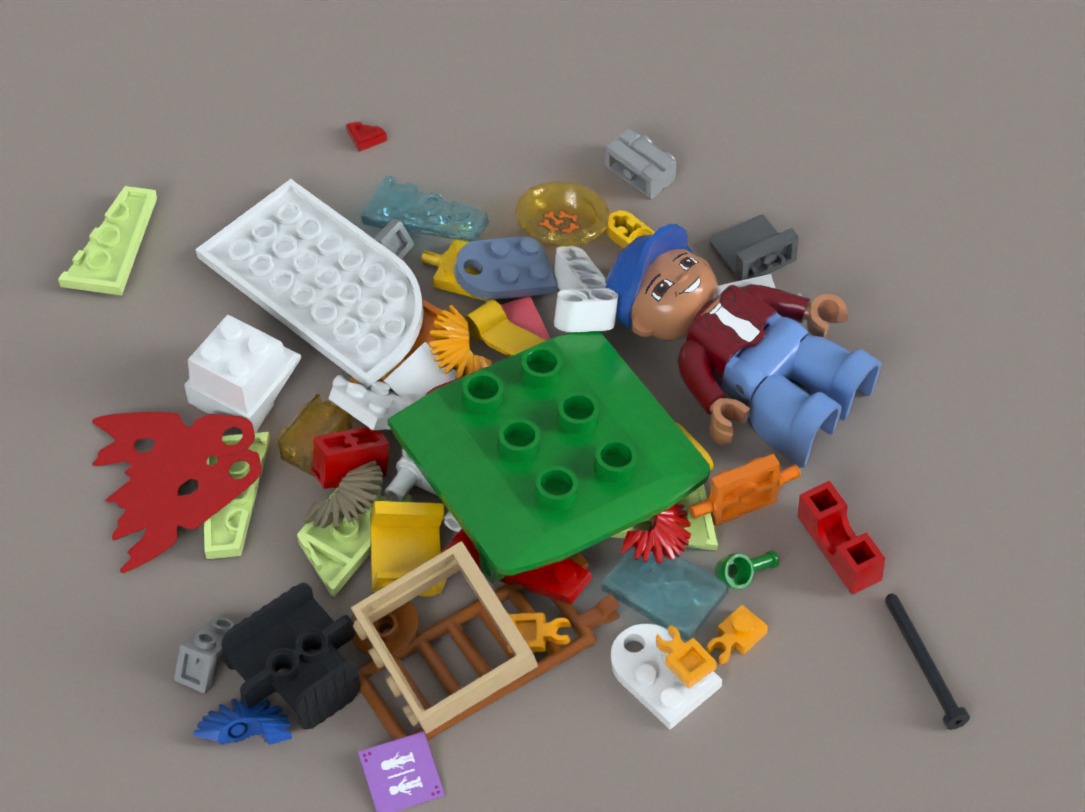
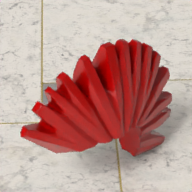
M676 503L668 510L651 517L649 532L647 530L644 532L642 530L627 531L620 552L624 554L634 546V559L638 560L640 555H642V562H647L650 552H652L657 563L663 562V555L669 560H673L675 556L679 557L681 555L680 551L684 552L685 546H688L690 542L687 539L691 538V533L684 529L691 526L689 521L683 519V517L688 515L687 511L682 510L685 507L684 504Z

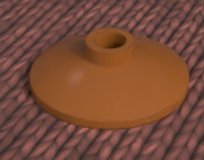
M410 601L372 623L392 656L406 649L418 632L419 616ZM354 613L351 617L353 622L357 620ZM391 628L389 632L382 634L385 629ZM356 632L355 636L351 639L353 644L360 652L370 656L368 650L373 648V645L368 638L361 641Z

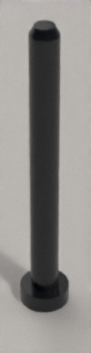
M893 593L888 594L885 597V603L945 712L943 721L947 729L953 730L962 727L970 719L966 708L958 707L898 596Z

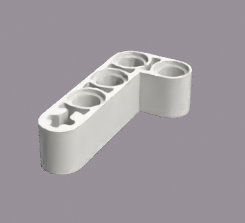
M575 246L558 247L556 249L553 274L560 291L557 293L554 326L565 332L606 331L614 328L618 294L609 288H605L606 278L584 250Z

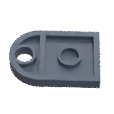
M539 235L472 241L460 249L454 263V275L458 284L469 294L481 299L495 300L553 294L558 287ZM464 268H474L479 274L471 275Z

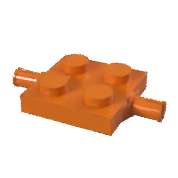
M771 454L764 458H754L746 465L736 469L721 471L711 478L709 497L704 501L689 505L690 514L693 519H697L711 513L713 524L718 526L776 503L777 493L784 483L801 478L800 470L796 464L780 470L779 461L774 454Z

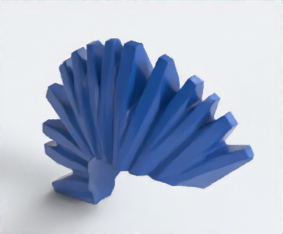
M242 697L240 702L236 698L231 700L233 710L220 704L219 709L221 713L209 711V716H203V721H199L197 724L199 730L193 732V736L221 744L243 741L255 734H262V738H264L268 745L292 738V733L285 731L291 727L288 716L278 715L282 711L279 705L270 707L271 701L266 699L264 702L262 700L256 705L248 707L242 700Z

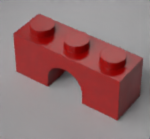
M829 480L800 494L797 517L853 595L882 581L886 558L867 532L859 536L855 535L847 517L848 505Z

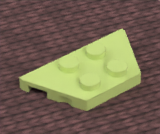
M337 487L336 490L330 495L329 499H331V497H332L333 495H335V492L338 490V487ZM381 492L375 494L378 498L377 501H389L385 496H381ZM407 494L402 502H412V496ZM372 508L365 509L367 512L365 515L359 513L360 518L358 520L352 518L353 522L348 523L344 517L340 527L335 528L333 522L326 528L314 527L313 521L305 524L297 534L300 547L330 595L334 597L371 554L370 513Z

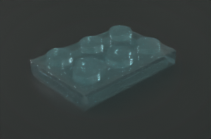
M633 546L601 583L602 591L612 594L615 599L667 630L668 626H674L679 631L680 637L689 641L696 635L727 595L729 586L680 556H675L673 560H669L663 555V562L657 563L652 552H650L647 562H642V555L636 560L634 559L635 547Z

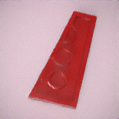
M461 529L442 552L462 541L483 573L479 564V554L467 534ZM566 558L512 576L505 575L499 581L509 585L516 583L528 587L531 592L572 604L592 580V575L589 570Z

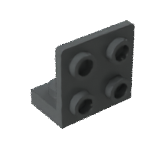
M761 214L711 237L709 244L737 281L767 275L797 260L799 236L792 228L778 233L767 218Z

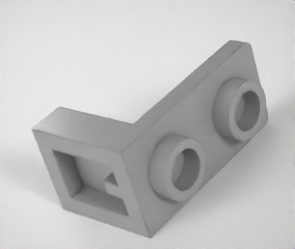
M214 617L181 643L174 681L204 694L212 688L217 658L223 654L221 646L223 636L236 624L226 618Z

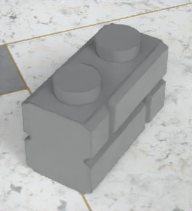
M629 128L619 136V139H615L606 146L605 166L650 199L655 198L662 192L663 188H667L675 181L677 161L669 151H661L654 146L650 138L645 134L639 135Z

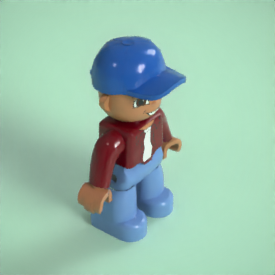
M668 224L659 228L653 235H643L634 239L618 255L606 278L605 288L611 289L619 296L616 311V320L619 323L633 330L635 334L641 337L651 335L664 341H675L686 337V341L682 345L678 356L680 376L697 402L708 415H711L709 434L711 439L721 446L731 443L733 438V426L731 421L727 419H734L742 426L750 419L754 430L763 441L792 463L803 468L808 462L813 440L819 428L827 434H832L836 429L838 419L845 420L848 417L856 391L859 390L866 396H870L874 392L882 362L862 349L850 352L839 344L826 339L830 325L825 321L841 323L847 322L849 314L846 304L839 296L828 293L821 294L814 298L812 304H810V298L753 284L744 287L730 285L718 296V284L710 264L705 259L697 257L692 253V250L687 245L686 230L678 224ZM804 319L807 320L808 331L800 324L803 323ZM800 384L809 389V394L799 388ZM722 390L729 396L730 399L726 398Z

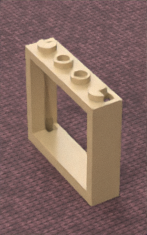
M462 541L350 607L357 619L353 625L361 641L366 638L370 640L373 648L368 650L378 669L385 666L391 676L385 680L394 696L397 698L402 694L408 705L402 709L412 726L414 727L420 723L426 734L538 667L533 652ZM461 571L515 657L429 709L424 710L372 623Z

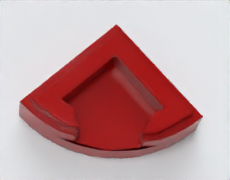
M361 122L346 124V131L359 152L387 141L386 132L377 125L375 127L362 125Z

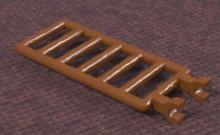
M581 553L571 559L584 568L589 567L587 560ZM513 583V585L505 584L494 590L500 602L509 598L519 614L536 613L521 593V591L528 587ZM609 594L604 597L595 607L581 615L572 604L551 598L562 615L569 620L570 626L576 632L578 638L562 647L553 641H545V650L548 655L536 661L538 667L429 733H425L427 741L594 645L596 636L592 630L603 623L608 624L620 618L616 610L619 608V603L613 595ZM479 599L419 632L406 649L392 656L424 710L429 709L431 706L400 662V659L418 650L449 696L462 688L435 651L431 642L449 633L478 676L482 677L492 670L461 627L462 624L478 615L508 658L515 657L513 653L509 652L507 643ZM373 659L357 667L360 678V691L393 741L424 731L421 727L407 735L369 679L370 676L386 668L385 666L378 669Z

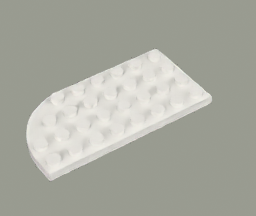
M292 179L288 180L195 249L198 259L366 388H369L371 383H375L394 368L410 351L419 335L423 321V301L417 279L407 264Z

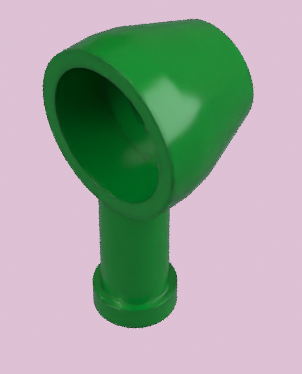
M773 550L752 559L744 554H730L716 563L714 569L715 576L727 587L743 589L751 583L754 572L778 567L779 557Z

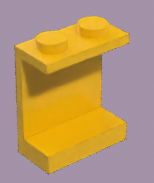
M374 502L370 513L372 592L379 591L441 553L440 525L444 518V503ZM447 579L418 596L432 597L436 594H441Z

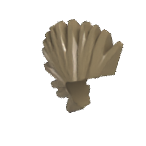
M371 461L349 471L346 477L339 483L338 490L331 499L326 498L324 500L322 498L314 502L303 520L304 523L308 524L314 521V527L326 528L333 522V526L336 528L340 527L344 517L348 523L353 522L352 518L357 520L360 518L359 513L365 515L367 513L365 509L372 508L373 505L371 503L378 500L375 494L382 490L381 486L378 485L383 482V473L381 468L376 466V461Z

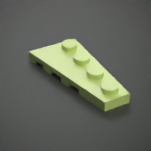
M125 186L105 213L106 219L99 228H94L89 235L90 241L83 251L79 250L72 259L73 265L67 272L63 271L58 278L60 287L122 296L157 200L155 190Z
M269 432L255 433V440L248 448L258 453L262 471L270 443ZM243 434L222 436V441L226 445H235L241 440ZM216 456L208 457L207 465H215L218 458ZM237 461L230 466L229 475L234 479H241L248 474L250 466L246 461ZM262 472L249 488L204 522L206 559L241 556Z

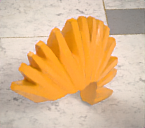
M453 305L448 307L450 312L446 310L441 311V316L438 315L436 317L438 321L433 322V326L438 330H432L429 334L438 339L437 341H430L429 347L433 348L430 351L431 355H439L433 359L434 362L442 361L438 365L439 369L446 367L443 372L447 374L457 367L455 379L462 376L464 371L468 375L492 365L490 359L473 355V352L470 350L469 322Z

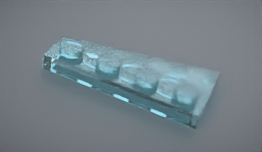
M389 175L385 177L360 215L363 225L385 228L391 220H401L407 232L467 242L478 240L489 223L488 215L485 211L458 201L449 203L442 199V195L431 192L429 195L418 191V187L410 183L401 185L396 182V178Z

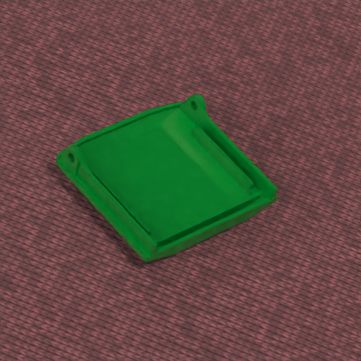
M600 331L573 332L546 340L435 389L387 419V425L393 431L394 437L472 541L479 554L480 567L490 583L503 579L505 575L512 576L564 560L668 510L706 483L710 476L709 463Z

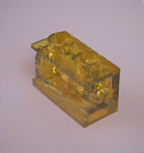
M317 393L309 403L307 402L301 407L298 416L290 426L284 427L280 432L277 442L281 459L314 477L310 470L313 467V437L353 429L351 415L329 401L324 400L321 403L320 394Z

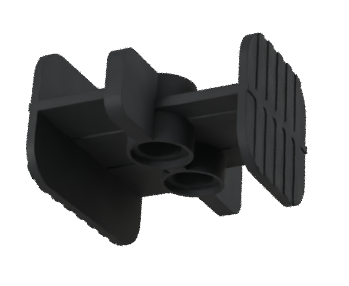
M300 583L272 600L269 604L261 607L260 610L252 613L248 618L243 619L239 624L234 625L223 636L221 646L227 667L231 670H236L245 681L240 687L244 703L248 707H252L276 691L297 714L299 724L303 729L315 728L328 717L333 716L338 710L343 709L348 703L350 704L360 690L358 668L354 662H346L337 649L355 636L353 620L348 615H344L334 621L314 599L313 591L309 584ZM311 649H319V651L315 653L307 652ZM281 669H290L288 672L278 673Z

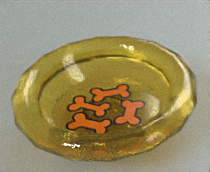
M564 181L545 182L529 188L518 199L515 209L519 226L532 238L546 244L564 247L583 245L597 239L607 229L610 217L605 201L597 193L580 184Z

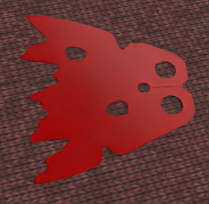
M170 412L119 413L96 417L92 420V423L115 438V442L98 452V458L92 465L103 466L120 462H128L131 465L124 472L131 478L130 481L106 499V502H117L120 508L126 509L117 521L118 528L113 532L112 540H118L128 534L146 528L141 540L127 551L131 559L121 567V573L138 568L169 549L178 538V526L186 529L198 528L249 488L262 472L258 453L248 449L255 440L253 425L250 420L243 417L209 414L196 419L189 428L183 423L178 413ZM239 428L243 436L237 444L226 445L223 443L222 435L227 429ZM139 439H153L155 441L153 448L149 452L138 453L134 445ZM216 456L218 458L217 463L212 466L207 465L208 457ZM237 461H246L250 466L248 474L241 479L232 478L229 475L230 466ZM189 479L198 481V490L189 495L178 496V489Z

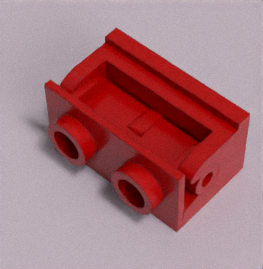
M367 426L313 437V467L310 470L323 489L339 487V483L346 477L349 471L374 460L377 463L376 466H379L382 470V477H386L390 443L380 430L373 431Z

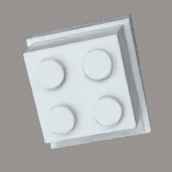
M227 315L188 359L190 379L184 384L188 404L208 414L246 418L251 421L254 433H256L274 406V400L301 360V355L284 347L281 341Z

